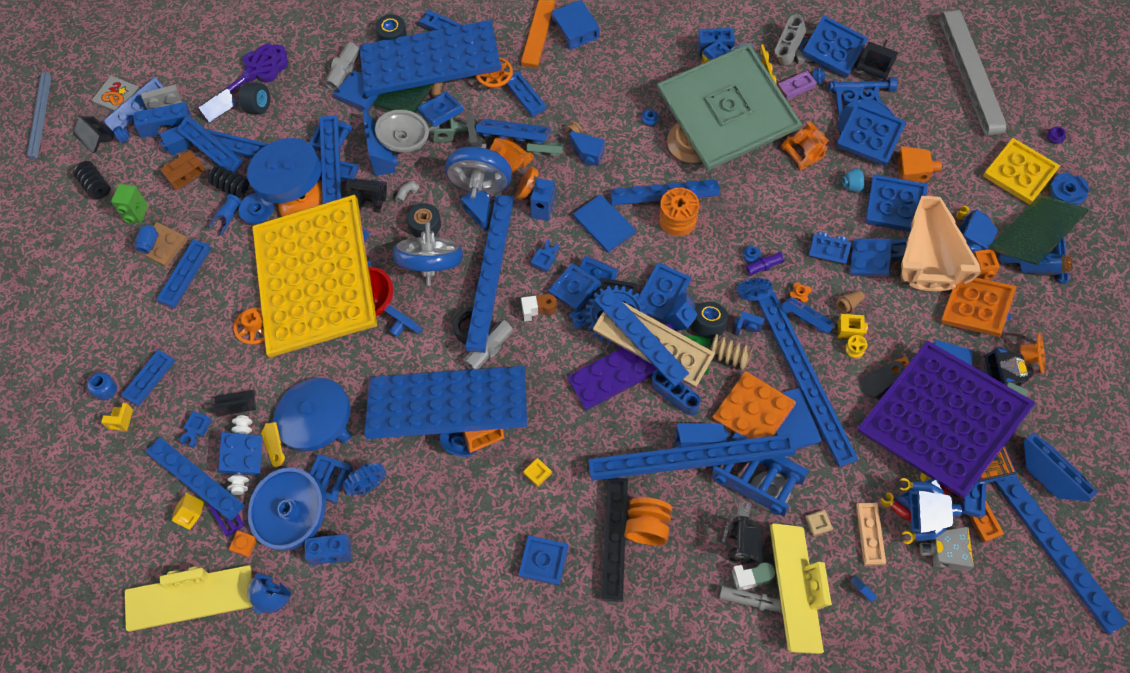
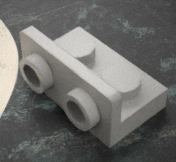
M176 84L141 93L147 110L182 103Z

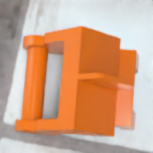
M809 121L795 136L788 137L781 145V149L785 150L792 157L800 170H803L808 165L824 158L827 150L826 143L829 140L824 136V133ZM796 143L805 150L804 154L806 157L804 159L792 148Z
M510 137L507 139L495 138L490 150L500 154L508 161L512 174L518 168H524L534 157L531 152L528 153L515 144Z

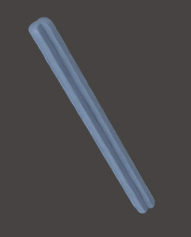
M42 72L40 75L27 151L29 159H37L39 154L51 75L48 72Z

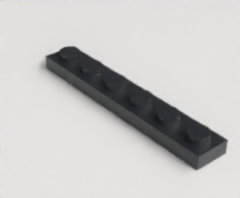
M610 478L607 480L602 601L623 602L626 540L624 534L627 515L628 478Z

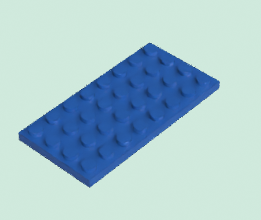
M491 20L359 45L366 97L502 70Z
M525 366L370 377L365 423L366 439L528 427Z

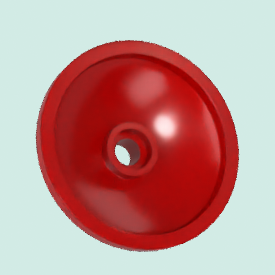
M368 267L375 314L378 316L385 311L393 298V282L383 270L376 267Z

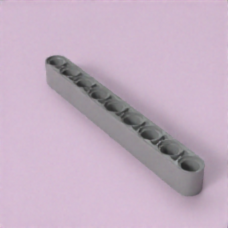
M961 11L941 12V26L984 135L990 136L1005 133V119Z

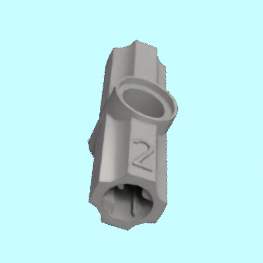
M349 42L346 44L340 56L333 59L331 71L324 81L325 86L329 89L336 91L345 77L351 75L350 73L354 67L353 63L360 53V48L354 43Z
M500 319L489 331L486 352L471 351L463 359V363L470 370L479 369L489 357L493 358L499 352L501 344L513 332V328L505 320Z

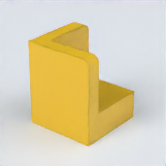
M122 403V407L113 408L111 416L103 415L101 423L108 430L127 431L133 409L128 403Z
M185 493L176 505L171 521L190 530L201 516L204 502Z

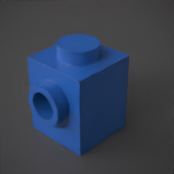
M179 126L160 133L163 139L160 143L164 151L168 150L171 156L191 148L187 138L177 131Z

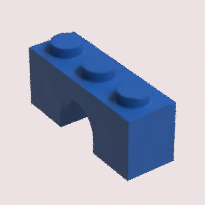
M186 102L133 112L134 125L141 138L159 135L158 127L162 125L176 127L182 123L186 116L192 117Z

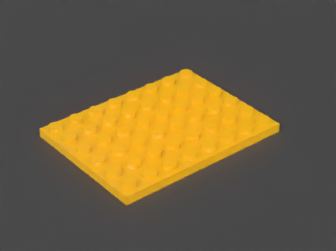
M355 195L253 226L267 356L274 357L377 326L358 199Z

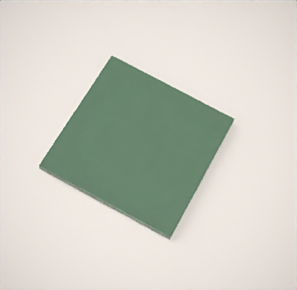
M750 44L657 84V89L707 171L799 130L803 126Z

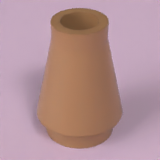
M860 290L840 296L836 301V307L843 314L850 313L864 300L865 296Z

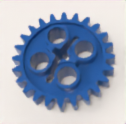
M615 285L612 291L622 302L647 315L645 312L647 307L643 305V299L638 300V293L632 295V289L626 292L625 286L618 290V286ZM602 288L600 289V294L604 292ZM594 293V299H596L599 295ZM589 299L590 305H586L588 312H585V318H588L586 325H590L588 327L589 332L593 331L598 318L603 313L594 302V299ZM596 332L593 333L594 338L600 336V342L607 339Z

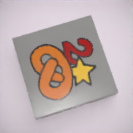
M110 76L91 101L94 105L113 112L140 88Z

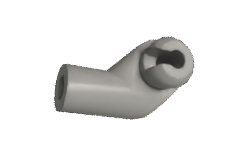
M415 181L407 182L400 187L395 200L403 203L407 193L410 190L416 193L419 185Z

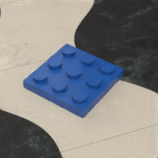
M823 15L801 55L847 78L868 37Z
M856 102L836 147L886 167L907 121Z
M873 174L865 223L911 232V223L921 196L927 195L928 184Z

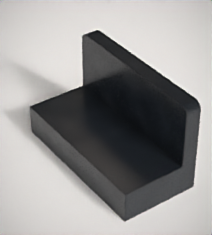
M79 116L73 132L92 153L97 152L100 142H111L114 137L94 116Z
M254 390L215 396V404L211 405V409L217 417L256 410Z

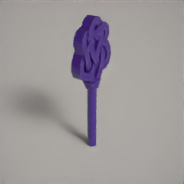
M264 44L256 51L245 54L243 63L247 69L244 70L239 79L225 89L232 93L245 82L254 81L256 78L261 82L268 83L274 81L278 73L288 66L287 52L284 46Z

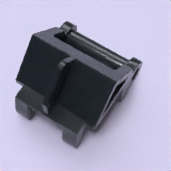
M887 39L883 46L868 42L856 71L859 72L861 70L882 78V81H886L897 59L898 52L886 48ZM871 61L882 64V69L878 70L869 65Z
M348 179L346 184L348 196L355 195L357 197L359 210H362L365 201L373 202V206H376L375 212L381 213L383 201L386 202L387 182L374 179Z
M737 516L733 519L728 533V538L737 540V547H733L729 551L727 560L741 562L742 565L762 563V549L767 548L763 544V526L753 520H749V517Z

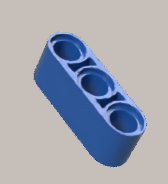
M658 370L654 371L652 387L655 391L683 413L690 416L698 413L701 399L697 393L683 382L673 387ZM662 378L665 382L660 383L656 379ZM678 390L680 394L676 395L673 394L671 391ZM687 402H693L696 405L691 407L687 405Z

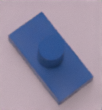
M391 305L385 309L388 314L396 319L389 329V332L396 337L401 334L406 326L417 334L423 330L421 326Z

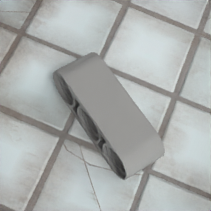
M795 14L788 19L775 48L777 60L782 66L792 63L806 32L801 15Z

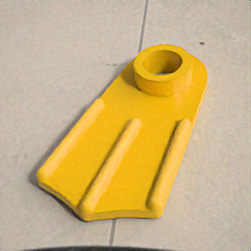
M266 423L261 436L272 465L280 467L285 457L280 445L281 441L277 423Z

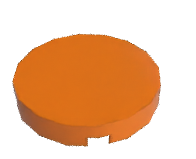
M531 166L526 171L516 190V199L523 201L529 195L535 184L533 178L538 176V169Z

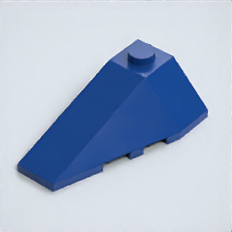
M366 109L362 110L369 157L375 176L395 173V166L398 165L397 156L393 155L392 150L384 147L378 141L375 134L374 121Z

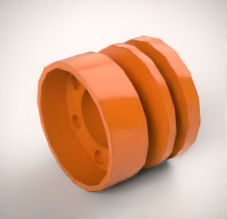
M673 188L663 195L660 203L659 224L665 232L673 236H684L695 229L699 212V200L696 194L685 188Z
M638 497L631 499L628 516L632 519L626 522L624 536L640 544L652 546L667 544L669 527L665 524L671 521L670 515L672 514L673 507L665 501L654 498Z

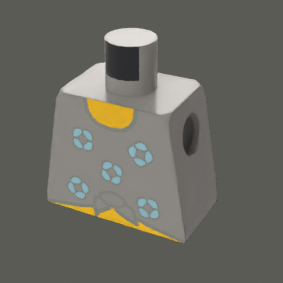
M968 527L946 530L936 539L930 540L931 543L920 544L921 556H932L934 567L968 572L974 567Z

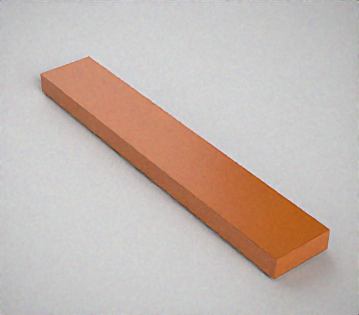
M557 0L538 1L521 60V66L538 68L552 19V11H554Z

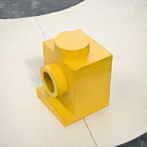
M841 314L838 320V339L850 338L853 335L863 337L864 334H867L868 324L865 323L864 315Z

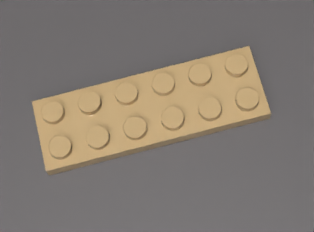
M624 303L689 372V375L682 381L696 388L715 353ZM603 312L593 331L651 363Z

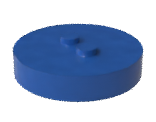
M285 138L266 145L255 154L249 163L247 178L255 193L264 201L286 203L308 193L319 180L322 167L320 159L311 144L302 139Z

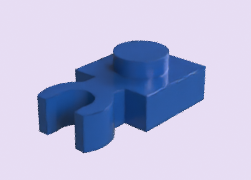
M549 239L545 242V249L539 248L531 261L532 267L548 273L556 260V255L554 254L559 250L558 243L553 248L549 247L551 244Z
M193 411L184 426L187 433L180 437V442L184 445L188 439H191L189 446L194 448L197 444V436L203 437L212 419Z

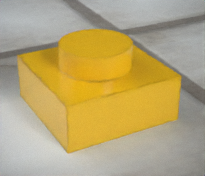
M537 458L523 471V474L539 487L552 474V471Z

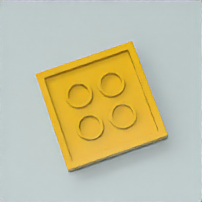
M1012 138L986 170L983 177L1031 205L1057 172L1060 165Z

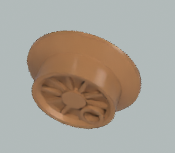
M679 123L675 124L667 137L668 148L672 155L685 163L702 162Z

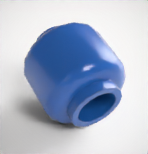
M99 372L89 378L87 389L94 398L105 401L116 394L117 383L109 374Z

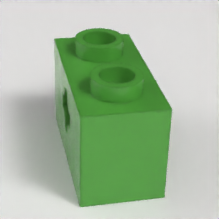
M118 185L111 203L123 221L129 224H141L148 204L136 186Z

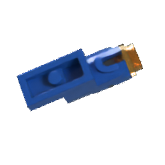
M1003 245L999 256L1000 263H1020L1022 273H1034L1036 276L1057 275L1072 271V256H1067V254H1044L1042 245Z

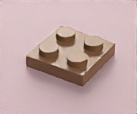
M156 222L153 227L156 228L159 235L153 250L149 254L135 251L167 267L188 239L186 236Z

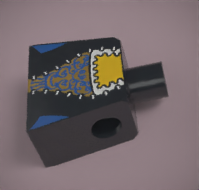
M995 348L984 355L988 375L1004 385L1010 382L1021 386L1033 376V368L1026 366L1024 357L1021 354Z

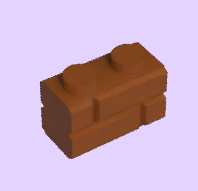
M191 150L181 153L177 159L166 163L160 169L165 179L175 191L206 172L201 162Z

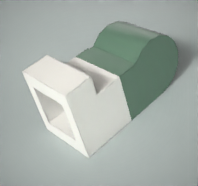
M762 563L757 568L743 570L742 565L734 566L732 573L737 590H746L769 584L774 578L775 570L771 564Z

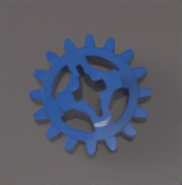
M378 462L374 465L372 463L362 465L359 469L350 473L349 479L344 481L343 488L348 496L367 494L370 490L380 485V480H383L384 476L387 475L386 470Z

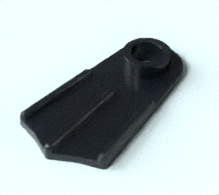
M892 361L862 377L860 380L863 392L876 398L896 381L905 369L904 365L899 361ZM898 367L899 372L893 373V368Z

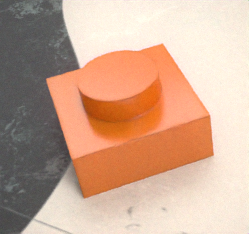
M237 531L228 550L249 558L257 539L255 536Z

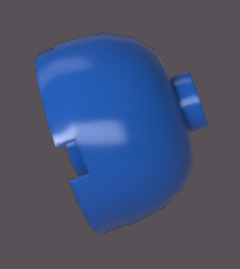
M257 573L250 581L247 597L253 605L252 609L257 613H275L288 603L292 595L290 590L282 583H279L278 586L272 582V577Z

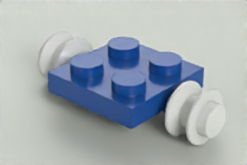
M244 415L237 416L232 420V423L236 425L231 429L234 433L222 432L220 436L218 473L234 474L228 478L232 485L227 487V490L231 491V494L241 495L248 490L244 483H247L249 479L243 475L259 476L261 468L262 436L248 435L252 432V429L248 427V425L252 424V420Z

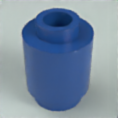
M150 225L140 227L134 242L135 250L144 254H149L153 250L159 235L155 227Z

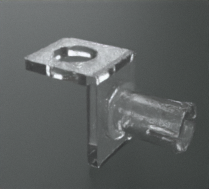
M741 500L737 514L729 513L721 542H725L733 519L737 516L749 517L752 508L750 502L747 501V505L744 508L745 500Z

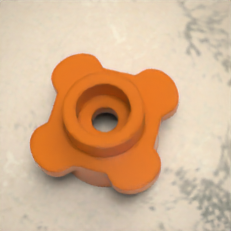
M799 282L795 283L793 291L790 292V297H794L803 303L807 302V296L812 291L811 287H805Z

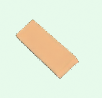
M857 503L856 510L864 566L885 565L886 558L878 503Z

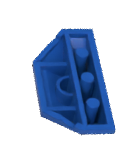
M1035 432L1024 440L1026 469L1046 487L1049 493L1055 495L1058 499L1088 502L1098 493L1080 471L1052 445L1039 438Z

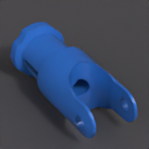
M228 194L225 204L220 206L208 228L217 219L225 221V226L220 233L221 235L235 216L234 212L242 201L238 197Z

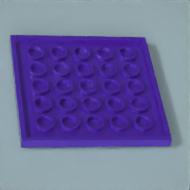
M927 340L858 427V432L931 479L938 480L939 484L965 499L1033 409L1035 402Z

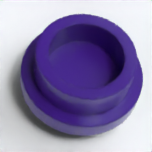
M1056 126L1048 131L1047 138L1052 143L1060 144L1065 140L1066 132L1062 127Z

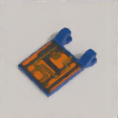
M1005 446L975 485L1017 476Z

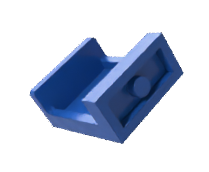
M582 0L552 11V23H557L564 34L569 50L600 38V27Z

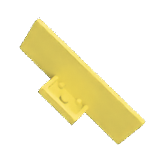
M773 523L770 525L788 651L792 653L821 654L824 650L817 610L832 605L825 563L809 564L803 527Z
M248 565L208 573L201 567H191L188 571H170L167 575L160 576V583L126 589V630L131 632L252 608L253 605L247 597L248 586L252 580V568Z

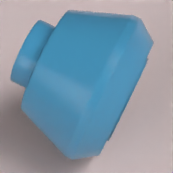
M858 168L846 172L845 176L842 177L843 187H846L849 191L859 193L864 188L863 172Z

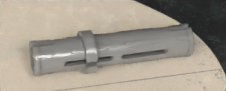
M722 586L721 600L724 599L758 607L761 611L766 609L783 614L781 600L767 597V594L763 593L758 595Z

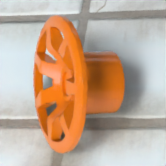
M499 57L500 61L504 62L501 64V71L476 75V78L484 86L499 88L511 79L513 75L511 64L504 58ZM508 66L510 72H506L503 70ZM484 76H485V77H486V82L483 81L480 77H484Z
M247 309L236 318L233 330L241 342L253 345L265 341L264 330L262 329V309ZM238 324L244 326V329L239 334L237 331ZM250 332V340L242 338L243 335ZM256 332H259L264 336L263 338L254 341Z
M1038 332L1037 343L1021 345L1020 352L1024 357L1025 364L1038 363L1041 374H1044V343L1042 334Z

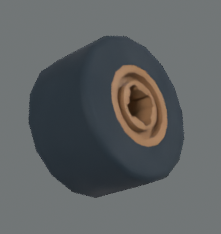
M417 204L407 214L409 229L415 237H421V233L426 231L425 222H430V231L434 232V236L441 228V218L438 209L431 204Z

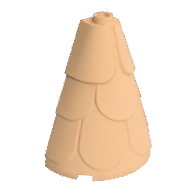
M921 196L911 223V232L901 263L904 281H908L911 287L919 290L946 291L955 289L957 284L962 282L967 284L974 280L981 272L978 261L967 245L966 239L955 224V219L941 197Z

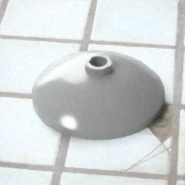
M393 110L383 114L377 120L375 134L378 141L384 147L396 152H411L421 148L426 143L429 136V128L426 121L418 114L407 110Z

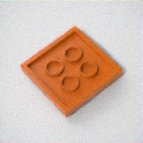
M975 278L967 284H964V282L957 284L956 288L952 289L942 317V324L1001 337L1017 286L981 278Z
M745 371L712 419L719 424H723L725 428L734 434L738 432L749 439L770 437L775 435L796 405V401Z

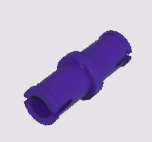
M778 252L768 257H761L759 261L747 264L746 271L749 276L763 270L768 271L771 267L784 263V256L781 252Z

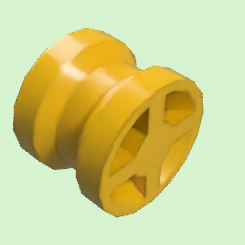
M860 335L850 337L845 347L846 354L851 358L862 357L867 348L866 339Z

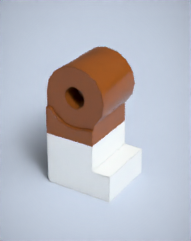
M551 294L522 297L521 305L524 322L532 321V316L553 315L557 310L556 297Z

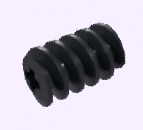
M83 161L74 168V177L91 199L98 200L110 193L111 187L92 162Z
M218 166L213 167L208 176L210 185L238 198L244 196L250 185L248 179H244L240 175L238 176L237 173H233L229 169L227 170L224 166L220 168Z

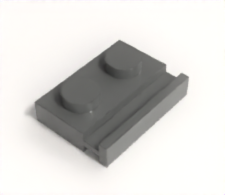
M473 113L467 114L465 127L469 132V137H467L468 143L473 147H481L486 142L485 136L481 135L480 132H476V125L479 123V120Z

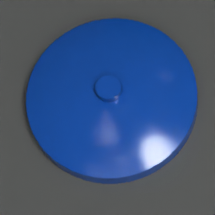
M311 378L296 384L284 394L275 409L273 422L277 423L280 440L289 448L301 452L314 451L327 446L345 429L351 412L350 400L344 389L331 379Z
M282 468L270 473L257 485L249 502L248 522L253 535L266 547L280 551L293 550L304 545L305 539L312 538L323 522L326 510L324 490L313 475L298 468Z

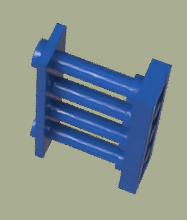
M738 432L732 437V441L749 439ZM785 457L750 461L740 479L729 473L735 463L725 464L722 469L714 466L711 478L716 483L725 485L768 508L773 514L785 517L789 505L784 502L795 483L803 485L809 470ZM758 464H763L770 470L760 487L756 488L747 482ZM779 473L787 477L788 480L776 499L767 494L766 491L776 474Z

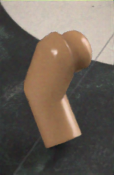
M442 82L430 85L432 97L435 98L442 94Z

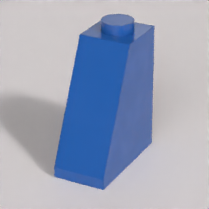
M680 423L676 427L675 443L677 448L730 441L729 432L724 430L723 424Z

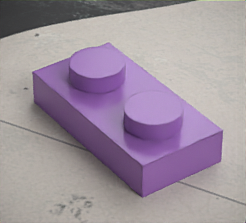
M806 71L778 83V88L785 99L788 100L815 88L817 82Z

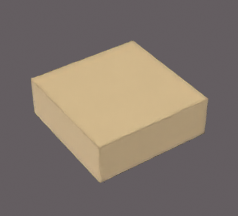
M825 510L805 516L812 536L833 530Z

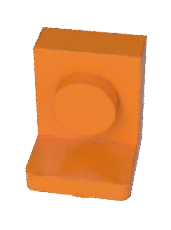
M994 249L975 251L973 255L978 261L981 270L976 278L985 280L994 278L1000 269Z

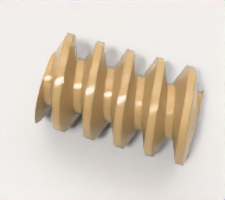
M716 334L710 348L715 353L713 359L718 355V361L721 362L725 357L726 364L733 360V366L736 367L740 363V369L743 370L747 366L753 348L749 352L747 345L740 349V343L738 342L733 346V340L726 344V337L718 341V334Z

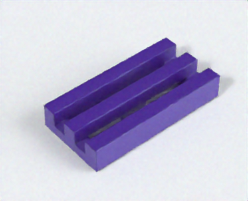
M207 503L227 537L245 526L239 514L235 516L239 523L237 526H235L232 520L226 519L232 528L228 531L217 510Z

